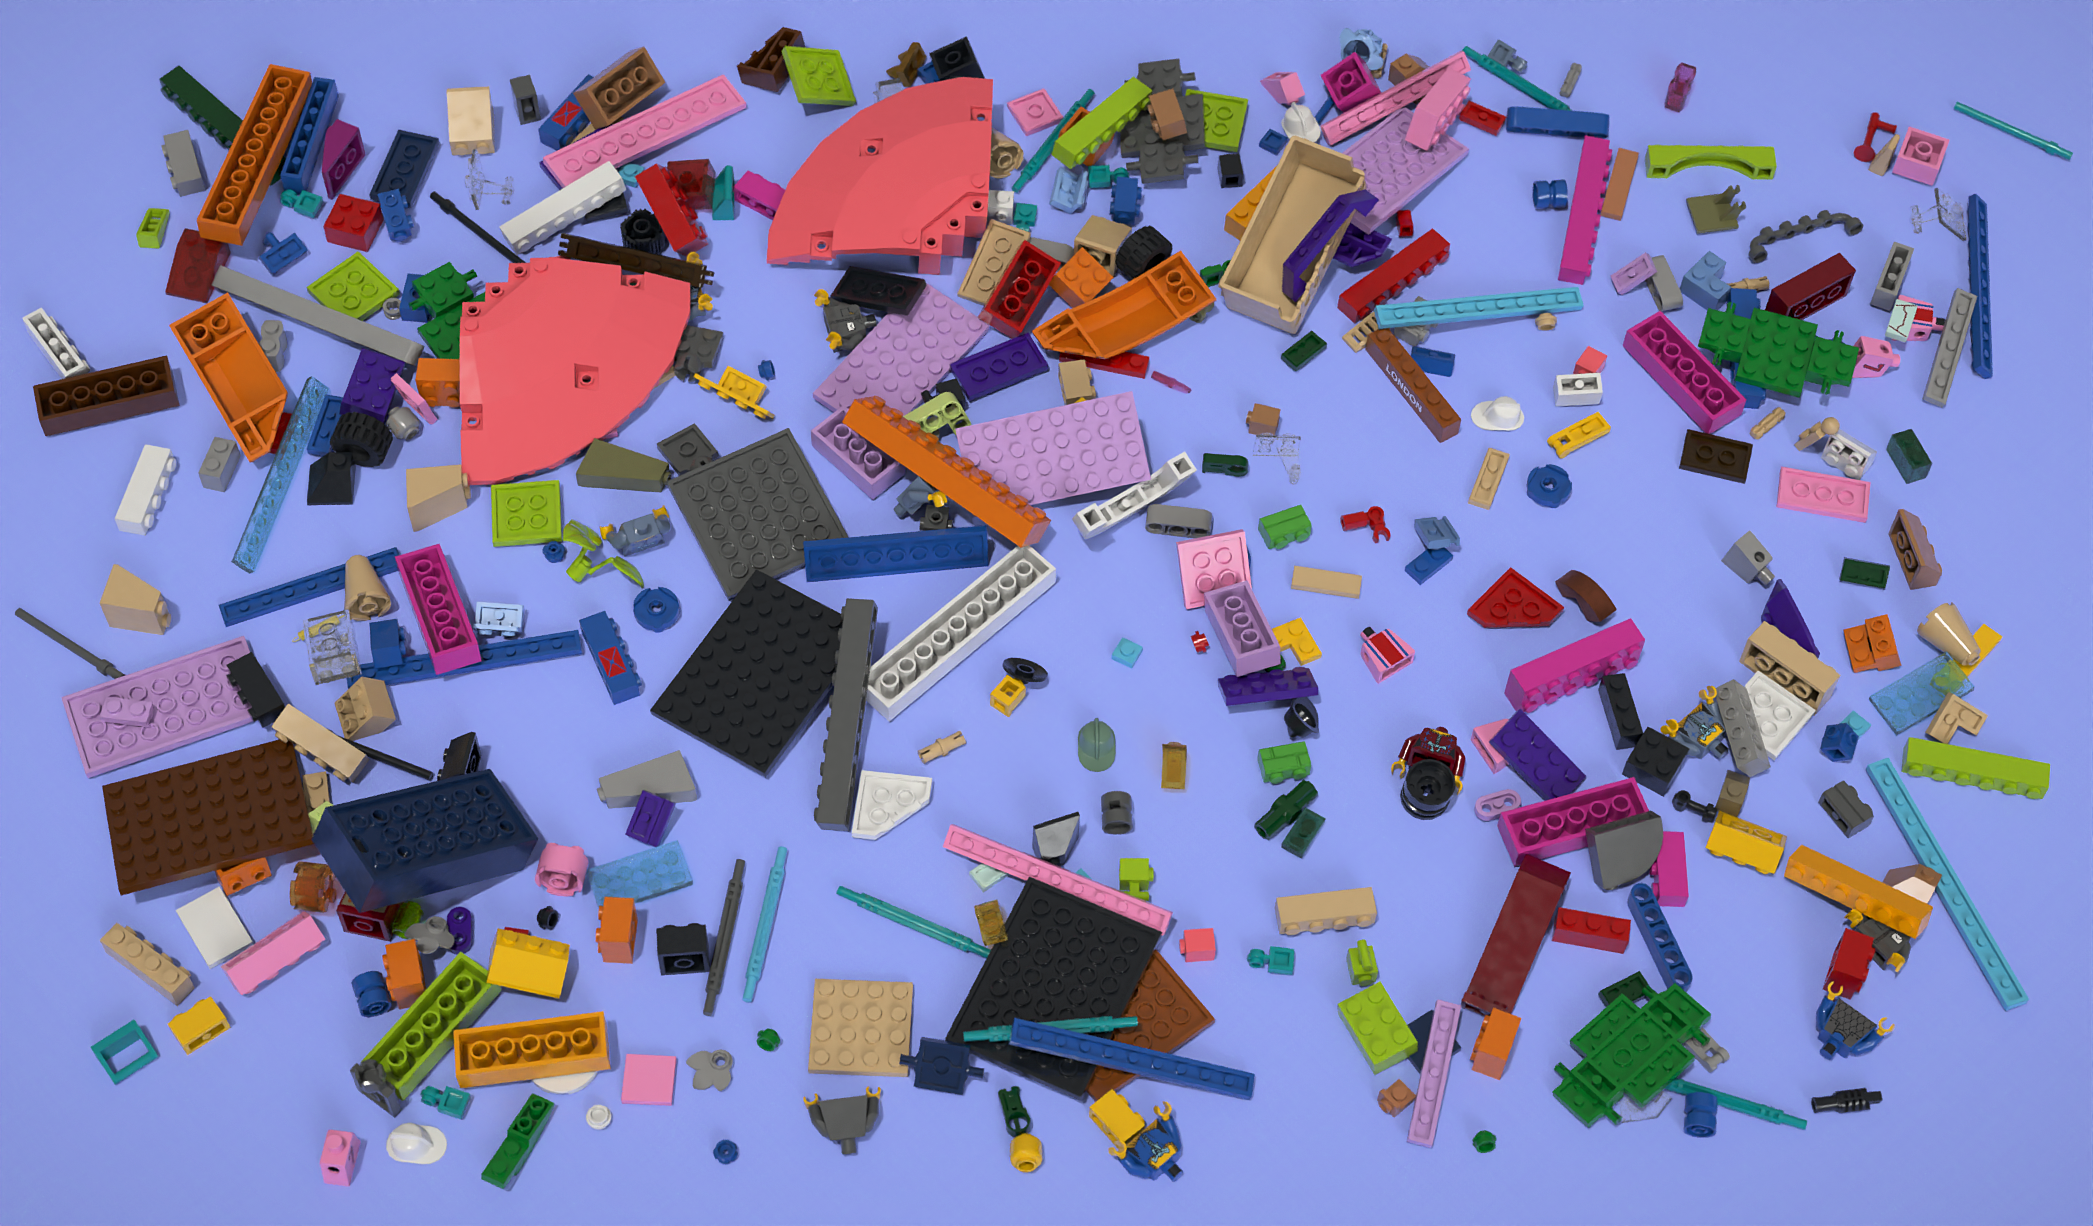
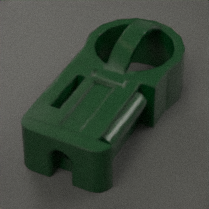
M1204 453L1202 472L1225 473V475L1241 477L1247 474L1249 461L1246 457L1240 455Z
M1013 1086L1010 1091H1006V1089L999 1090L998 1100L1008 1134L1012 1137H1017L1021 1134L1029 1133L1031 1128L1030 1117L1026 1107L1023 1108L1020 1099V1088ZM1018 1118L1024 1119L1027 1122V1125L1022 1129ZM1011 1120L1014 1121L1015 1129L1009 1125Z

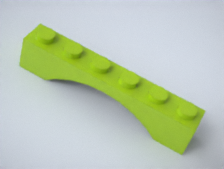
M1657 144L1648 145L1644 158L1647 178H1669L1684 169L1696 166H1717L1734 170L1750 179L1773 180L1777 168L1773 146Z

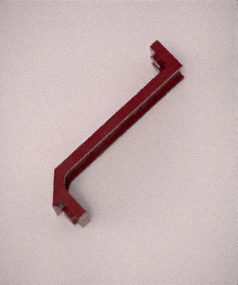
M1525 855L1469 987L1463 995L1461 1008L1468 1009L1484 1017L1485 1015L1490 1016L1493 1008L1512 1014L1560 897L1566 889L1571 872L1531 855Z

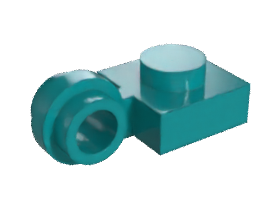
M1109 165L1088 166L1089 188L1111 187L1110 180H1113L1116 184L1117 176L1129 177V172L1122 167L1110 171Z
M290 189L283 191L280 195V202L284 206H293L295 212L312 218L315 217L323 203V197L302 190L300 196Z
M1016 203L1013 225H1016L1018 229L1029 232L1030 227H1035L1037 205Z
M1270 946L1269 955L1264 954V951L1261 949H1251L1250 953L1247 954V962H1249V966L1252 968H1262L1264 963H1268V972L1292 975L1295 949Z
M426 1086L421 1091L420 1096L422 1098L420 1101L428 1106H435V1103L439 1102L437 1107L439 1113L462 1119L471 1096L470 1093L446 1086L443 1095H441L440 1090L437 1088Z

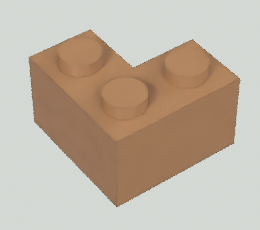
M1174 89L1150 95V105H1147L1150 118H1152L1150 121L1153 131L1159 133L1162 140L1187 133Z

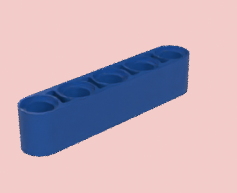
M1513 106L1507 108L1506 130L1516 133L1585 138L1586 135L1605 139L1609 137L1610 115L1596 112Z
M1637 883L1630 891L1627 900L1628 908L1666 988L1668 989L1676 983L1687 993L1693 979L1692 972L1652 889L1647 884ZM1635 896H1641L1644 900H1639ZM1646 916L1651 917V918L1654 919V921H1650V920L1646 919L1645 917H1646ZM1655 937L1662 938L1664 942L1656 940ZM1665 958L1672 959L1674 963L1666 961ZM1675 979L1682 980L1684 984L1677 983Z

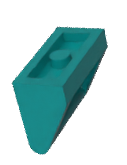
M731 165L725 166L713 181V221L734 220L735 198L733 187L735 186L734 170Z
M134 1019L90 1047L114 1085L159 1057ZM141 1040L148 1052L118 1072L113 1073L106 1061L136 1041Z

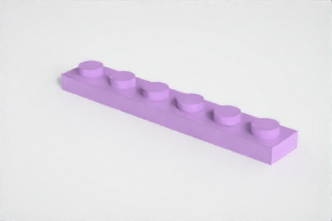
M1439 999L1435 1002L1406 1142L1431 1148L1433 1145L1461 1005Z

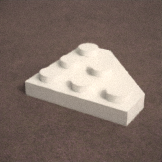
M1757 671L1744 687L1748 691L1767 756L1775 761L1812 718L1816 710L1760 671Z
M861 770L852 838L876 840L929 804L932 778Z

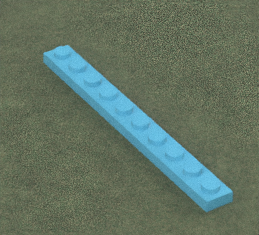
M1579 287L1376 305L1374 313L1378 328L1385 329L1581 310L1584 304Z

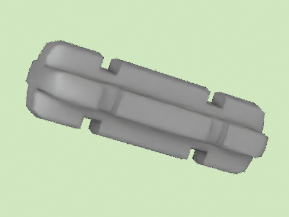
M1576 62L1571 64L1570 70L1563 82L1564 84L1560 89L1559 94L1561 96L1570 97L1581 73V64Z

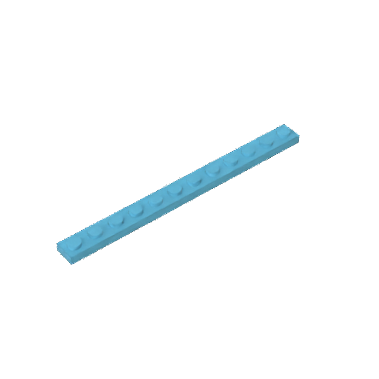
M1889 757L1868 764L1866 771L1920 864L1932 868L1942 875L1935 890L2004 1010L2007 1011L2026 1004L2029 1001L2026 992Z

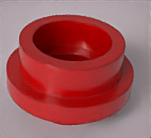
M1195 631V634L1190 637L1197 653L1201 651L1203 653L1207 652L1205 647L1209 646L1205 634H1199L1198 631Z

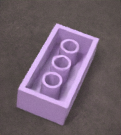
M843 405L811 430V443L819 453L873 500L905 475V466L842 423L849 410Z
M1247 580L1204 593L1205 612L1237 677L1280 664V645Z

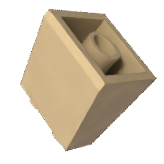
M490 87L447 89L449 143L452 155L495 153L494 109Z
M1091 215L1074 239V255L1083 247L1114 279L1118 270L1115 264L1116 256L1123 243L1132 235V227L1107 220L1104 217Z
M461 464L406 469L407 509L413 532L420 531L468 508L467 499H471V488L468 485V475L463 473Z
M113 564L99 603L109 627L164 635L166 627L170 626L171 614L168 612L167 604L161 592L123 567Z

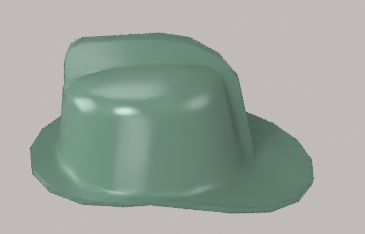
M1095 718L1094 721L1087 723L1079 731V761L1084 768L1092 772H1102L1110 768L1115 761L1116 755L1115 734L1110 726Z

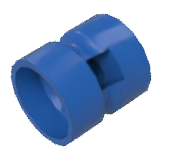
M1564 179L1552 180L1550 184L1546 180L1534 181L1532 189L1534 207L1536 209L1548 208L1549 205H1552L1554 208L1566 207L1568 200L1566 181Z
M368 971L356 976L352 980L351 984L355 997L358 998L357 1004L361 1016L375 1017L387 1012L391 1008L392 1004L388 991L385 990L386 985L381 972Z
M1693 1092L1685 1096L1684 1111L1688 1116L1684 1117V1133L1699 1138L1712 1137L1716 1134L1717 1119L1715 1115L1718 1108L1716 1096L1704 1092Z

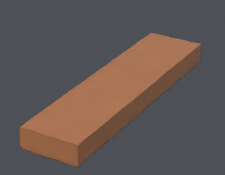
M1618 148L1601 216L1621 221L1639 152Z

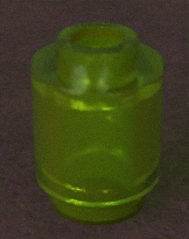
M408 901V903L401 904L392 923L393 934L403 939H410L405 937V931L411 925L420 923L424 915L418 903Z

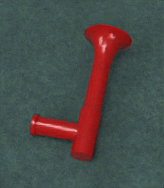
M1873 112L1869 119L1863 145L1854 149L1853 154L1855 158L1862 162L1872 161L1876 155L1874 149L1871 148L1876 129H1882L1894 134L1897 125L1880 121V114Z

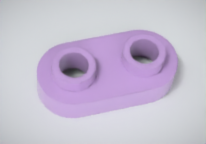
M1511 789L1484 795L1477 799L1474 812L1481 820H1494L1500 817L1501 812L1519 808L1521 797L1516 791ZM1509 802L1511 806H1507L1504 803ZM1486 808L1490 812H1484L1482 809Z

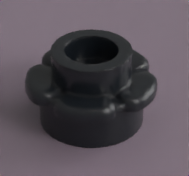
M547 906L538 912L537 922L540 928L553 929L556 926L559 914L556 910H553L552 906Z

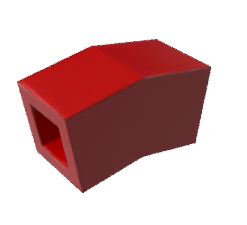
M1397 211L1396 224L1399 237L1412 236L1413 222L1411 211Z

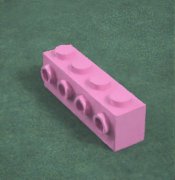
M303 911L220 967L239 994H249L258 988V984L265 979L270 980L277 976L279 970L286 965L291 966L298 962L300 956L307 951L312 952L316 950L325 938L311 915Z

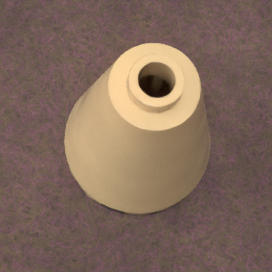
M992 127L990 176L1001 179L1010 176V172L1014 168L1017 170L1020 167L1024 152L1017 142Z
M362 555L350 557L345 567V612L350 619L357 621L371 620L370 616L378 614V617L384 615L391 607V599L369 559Z
M1951 602V605L1944 603L1938 606L1926 616L1928 621L1925 625L1922 622L1919 624L1917 632L1922 638L1960 664L1973 665L1979 660L1981 650L1953 602Z

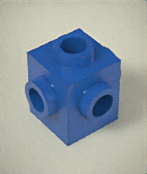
M1847 723L1826 726L1820 749L1832 762L1851 760L1859 736Z

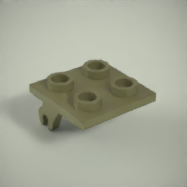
M1738 184L1735 189L1730 185L1721 194L1686 198L1697 234L1739 228L1737 218L1747 206L1742 201L1740 206L1736 202L1731 207L1733 198L1741 191Z

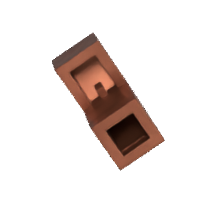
M1570 570L1555 581L1562 597L1576 598L1587 621L1601 622L1617 610L1606 592L1593 579L1582 572Z

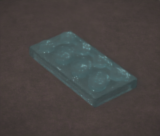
M1945 652L1869 697V701L1897 736L1935 714L1948 692L1962 698L1974 691L1975 686L1949 653Z
M678 840L587 869L586 873L598 909L599 906L604 905V897L634 898L636 904L693 885V880Z

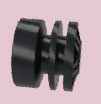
M1425 759L1415 763L1408 770L1400 792L1401 804L1405 811L1414 818L1421 820H1433L1441 816L1447 809L1456 786L1455 777L1450 768L1434 759Z

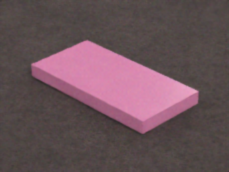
M1781 466L1776 507L1866 523L1871 482Z

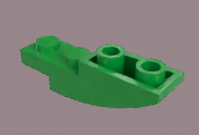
M534 1093L531 1094L507 1129V1137L481 1173V1180L504 1190L513 1175H518L536 1145L554 1108V1102Z

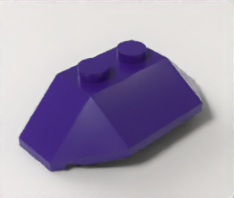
M1349 223L1333 259L1350 267L1360 265L1381 257L1391 243L1392 238L1377 231H1372L1368 235L1352 223Z
M1778 579L1761 615L1762 623L1766 621L1768 624L1775 626L1782 634L1789 639L1795 640L1799 646L1819 658L1820 652L1814 644V639L1782 579Z

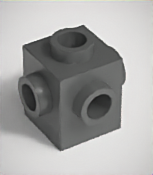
M927 505L925 517L920 518L919 530L952 528L953 520H949V507Z

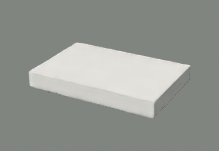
M220 886L175 910L209 969L218 966L253 945V941Z

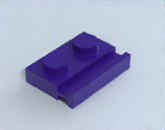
M642 790L625 835L658 848L676 803L649 791Z

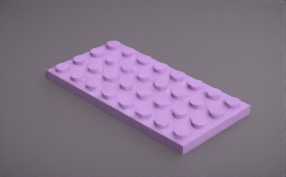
M1406 107L1396 110L1342 152V154L1352 157L1355 168L1364 171L1366 190L1379 199L1366 217L1356 210L1350 223L1368 235L1466 157L1469 152L1468 147L1446 133L1441 135L1436 145L1432 144L1428 151L1406 141L1405 138L1414 115Z
M927 284L908 316L889 312L813 392L812 398L835 412L843 405L849 409L854 399L878 396L886 401L885 404L887 406L898 409L905 416L922 404L923 398L921 393L928 390L931 394L936 388V384L941 383L951 372L950 364L963 359L989 331L990 325Z
M1133 391L955 429L961 457L973 461L974 466L979 470L989 472L992 475V479L996 482L1006 484L1013 494L1026 498L1029 505L1151 480Z
M245 636L61 697L87 778L253 722L247 711L250 707L247 703L244 705L241 703L237 695L239 689L237 686L232 688L226 677L229 674L226 665L250 653ZM114 697L153 702L154 709L149 726L102 722L100 714L105 698Z

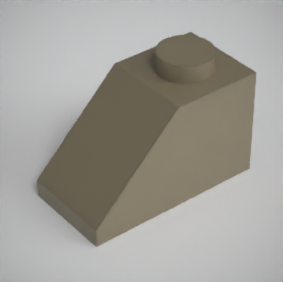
M1727 770L1715 806L1718 812L1720 810L1730 815L1738 816L1749 786L1750 777Z

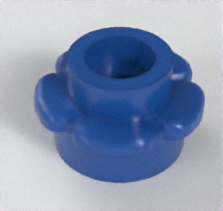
M762 360L761 365H758V371L761 378L765 377L769 381V378L775 377L774 365L771 360Z
M557 541L549 542L542 549L545 558L551 563L561 561L564 556L563 552H565L564 545L558 544Z
M721 1140L713 1150V1156L715 1159H718L719 1163L728 1164L730 1161L736 1160L738 1156L737 1146L730 1140Z

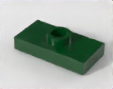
M1311 330L1284 351L1280 359L1296 372L1326 349L1327 343Z
M1844 557L1839 580L1885 589L1890 565Z
M1638 971L1600 990L1598 995L1606 1007L1622 993L1635 1003L1646 997L1641 992L1649 984L1642 973Z

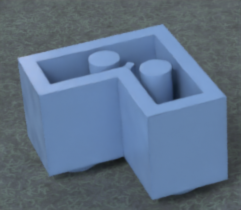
M1709 250L1683 276L1680 285L1681 293L1705 310H1708V308L1719 310L1727 302L1731 286L1721 280L1727 262Z

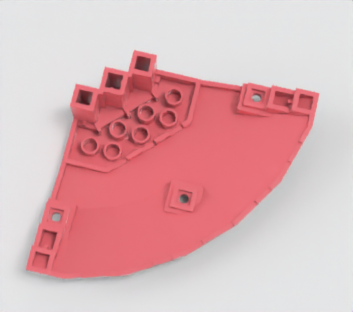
M959 77L906 88L860 110L822 140L788 182L769 229L767 264L810 263V260L832 261V259H836V255L879 253L919 256L918 274L940 275L941 255L962 256L964 237L982 238L986 230L990 178L993 79ZM978 117H983L984 120H983V121H979L977 118H978ZM868 149H874L875 152L870 153ZM824 244L826 247L824 249L818 248V245Z
M530 258V263H509L508 282L486 283L485 302H462V317H460L461 466L463 473L468 475V485H497L512 481L514 477L520 475H533L535 471L548 467L549 469H554L565 463V459L576 454L577 456L581 454V450L590 446L594 438L601 441L605 440L606 435L610 431L621 426L630 418L629 415L635 409L641 408L650 397V392L660 383L659 380L663 374L667 373L674 364L675 354L681 344L683 332L686 330L690 318V283L649 272H644V275H622L620 265L561 258ZM584 380H591L588 383L583 382ZM470 421H477L475 424H469Z

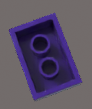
M362 348L343 396L339 414L358 412L372 416L385 423L397 391L391 378L396 373L402 377L405 362Z

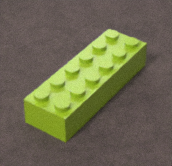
M461 951L362 1060H376L378 1064H382L386 1073V1081L395 1087V1094L402 1101L407 1098L454 1045L453 1030L468 1029L502 991L501 986L486 983L488 971Z

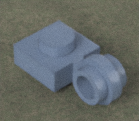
M1500 39L1496 41L1488 54V57L1505 67L1511 61V67L1521 73L1523 69L1526 70L1527 68L1526 64L1528 62L1519 56L1516 59L1513 58L1517 50Z

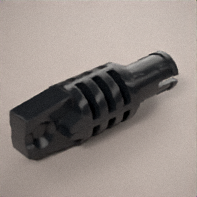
M1866 1088L1835 1091L1831 1096L1811 1098V1106L1814 1113L1832 1110L1838 1113L1870 1110L1871 1104L1880 1103L1883 1101L1881 1091L1867 1092Z

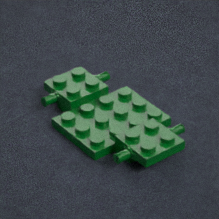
M450 261L412 281V286L418 293L419 298L408 303L412 311L424 305L434 318L418 327L417 331L438 359H460L462 302H485V292L474 297V293L467 285L468 281L477 278L474 269L462 275L457 272Z
M1732 302L1727 303L1725 312L1708 308L1698 347L1714 353L1712 364L1715 365L1718 358L1716 366L1721 365L1722 359L1739 363L1734 381L1800 398L1804 381L1822 385L1820 392L1824 394L1826 389V395L1830 393L1831 385L1833 384L1850 386L1859 347L1842 343L1844 336L1842 331L1839 335L1840 330H1836L1833 340L1815 337L1818 324L1758 308H1753L1750 319L1734 314L1736 308L1734 302L1731 309Z
M1676 983L1659 994L1649 985H1646V988L1644 987L1641 993L1648 997L1650 1001L1641 1009L1622 993L1570 1039V1045L1585 1058L1572 1070L1565 1067L1562 1062H1559L1554 1067V1071L1564 1079L1552 1091V1096L1586 1127L1589 1128L1599 1118L1604 1116L1609 1118L1615 1125L1618 1122L1620 1123L1623 1117L1612 1108L1624 1097V1093L1643 1108L1695 1061V1056L1682 1045L1686 1040L1694 1037L1702 1046L1709 1043L1710 1037L1705 1035L1700 1029L1711 1019V1013Z

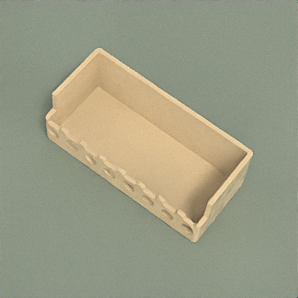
M1298 136L1290 138L1238 247L1219 281L1218 288L1221 289V296L1224 297L1227 308L1288 333H1297L1356 210L1352 211L1320 253L1308 265L1307 269L1299 276L1307 284L1303 295L1296 302L1282 292L1283 263L1339 195L1367 188L1364 171L1354 167L1352 157Z

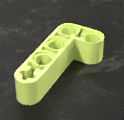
M944 392L903 416L907 420L917 422L921 426L920 429L926 433H932L948 423L956 435V428L971 425L961 404L951 392Z

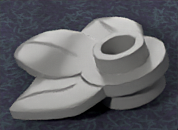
M439 916L430 917L424 924H413L405 931V937L417 940L418 950L423 954L433 953L439 946L450 949L454 944V936L448 932L446 920Z
M722 1049L715 1050L712 1053L699 1051L686 1060V1064L696 1070L693 1078L694 1089L705 1090L714 1085L721 1092L729 1085L731 1081L729 1070L733 1065V1059L728 1051ZM719 1060L725 1061L723 1065L719 1066L716 1064Z

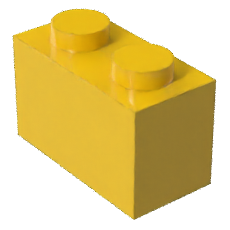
M211 996L199 1000L191 1009L185 1013L177 1014L172 1021L167 1023L173 1036L187 1056L231 1028L225 1015Z
M1112 1089L1089 1107V1117L1118 1149V1145L1114 1141L1122 1140L1127 1145L1145 1129V1121L1138 1112L1134 1113L1128 1107L1129 1104L1123 1095H1117Z

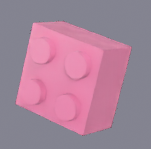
M1909 126L1892 173L1933 186L1950 139Z

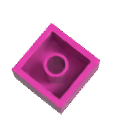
M1356 52L1320 75L1336 106L1343 113L1382 93L1367 64Z

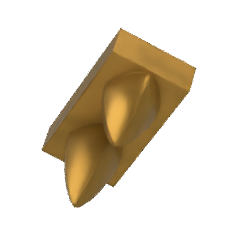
M912 42L907 51L898 55V59L901 61L900 65L886 70L889 76L900 79L904 87L912 86L917 76V69L922 67L927 58L920 43Z

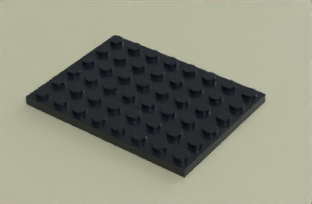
M756 569L650 709L651 715L766 778L833 686L832 676L837 671L835 653L836 650L840 649L838 631L843 626L841 614Z
M1029 877L947 1033L945 1041L971 1045V1054L1081 1101L1098 1065L1010 1045L1009 1040L964 1042L963 1032L988 1030V1027L1012 1025L1014 1018L1035 1023L1107 1016L1122 1018L1162 937V932ZM1113 1028V1031L1084 1034L1111 1040L1116 1028Z

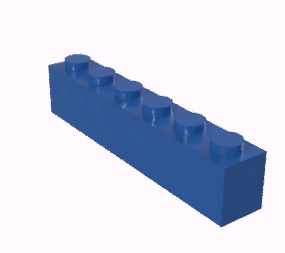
M314 77L280 175L284 191L290 189L298 194H301L302 190L307 191L339 97L334 79Z
M1730 289L1727 303L1732 302L1730 309L1734 302L1736 304L1734 314L1750 319L1753 308L1760 309L1761 305L1760 298H1757V290ZM1730 361V381L1746 399L1744 408L1758 409L1761 400H1765L1766 389L1734 381L1739 363Z

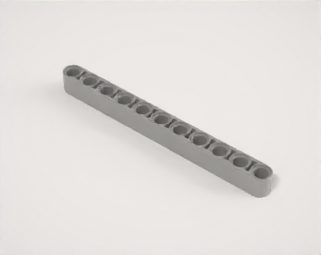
M221 265L212 282V286L392 358L404 361L415 367L425 347L417 342Z

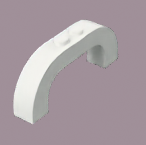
M1184 451L1167 461L1159 470L1150 475L1151 480L1139 482L1099 506L1093 503L1076 513L1072 521L1084 539L1094 537L1162 498L1186 481L1197 469Z

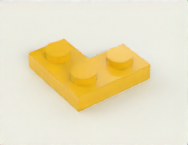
M1301 617L1272 628L1280 645V652L1290 648L1300 666L1321 658L1322 652Z

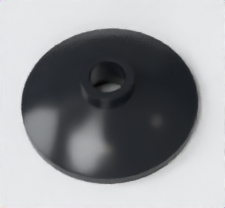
M1007 658L1002 664L1003 669L1008 674L1019 679L1023 684L1043 682L1048 676L1047 671L1042 666L1030 660Z

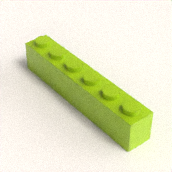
M1133 76L1055 141L1051 155L1069 169L1074 168L1077 164L1081 165L1090 153L1094 154L1103 142L1107 143L1116 131L1120 132L1128 121H1133L1141 110L1145 111L1147 109V105H1150L1149 96L1152 95L1153 90Z
M1909 737L1903 748L1901 772L1908 773L1911 776L1929 777L1936 781L1945 780L1955 782L1958 785L1976 786L1983 790L1992 789L2010 795H2023L2030 799H2043L2049 789L2050 764Z

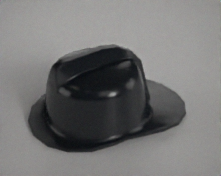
M1308 697L1292 698L1291 706L1284 715L1289 736L1291 738L1296 736L1303 738L1311 733H1319V718L1313 703Z

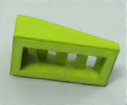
M148 208L136 233L139 247L160 248L170 215L169 209Z

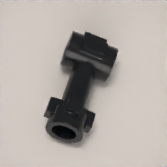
M1685 790L1675 793L1672 800L1675 810L1682 812L1687 808L1703 815L1702 820L1713 821L1718 810L1713 804L1708 803L1707 806L1690 800L1691 795Z

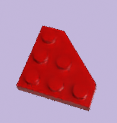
M1510 567L1468 609L1467 615L1484 628L1550 626L1564 611V606Z

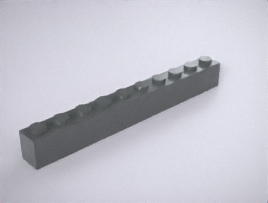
M846 598V604L841 609L843 626L838 631L840 649L836 650L835 653L837 671L832 676L834 693L829 698L831 716L827 717L826 720L828 738L823 742L825 760L820 765L822 782L817 787L819 805L814 810V821L821 830L849 831L878 614V606L871 599Z

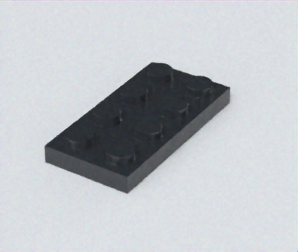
M849 266L830 297L850 305L908 316L927 284L925 279Z

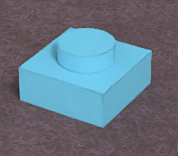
M629 162L623 165L618 173L625 185L636 188L638 182L635 176L643 172L645 168Z
M1122 637L1112 653L1111 659L1132 669L1143 651V646Z
M1854 710L1840 722L1847 723L1859 736L1858 740L1871 727V724Z

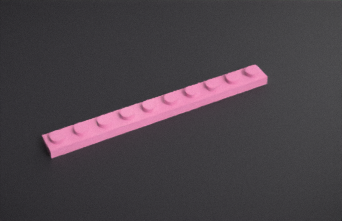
M955 824L950 825L943 847L1023 880L1027 881L1029 877H1032L1162 932V936L1165 935L1173 914L1172 911Z

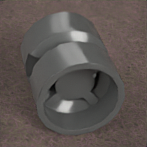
M1111 791L1101 796L1102 830L1113 835L1130 832L1133 829L1131 795L1123 791Z

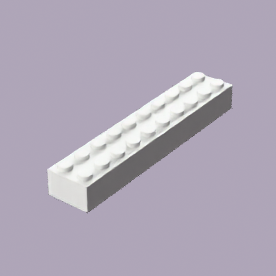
M1030 545L1022 548L1019 546L1015 547L870 667L866 701L885 719L891 721L1056 583V568Z

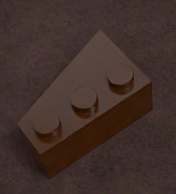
M782 27L765 42V46L758 52L755 50L751 53L750 59L745 63L740 62L737 65L741 83L779 92L789 76L782 50L785 46L805 47L802 32Z

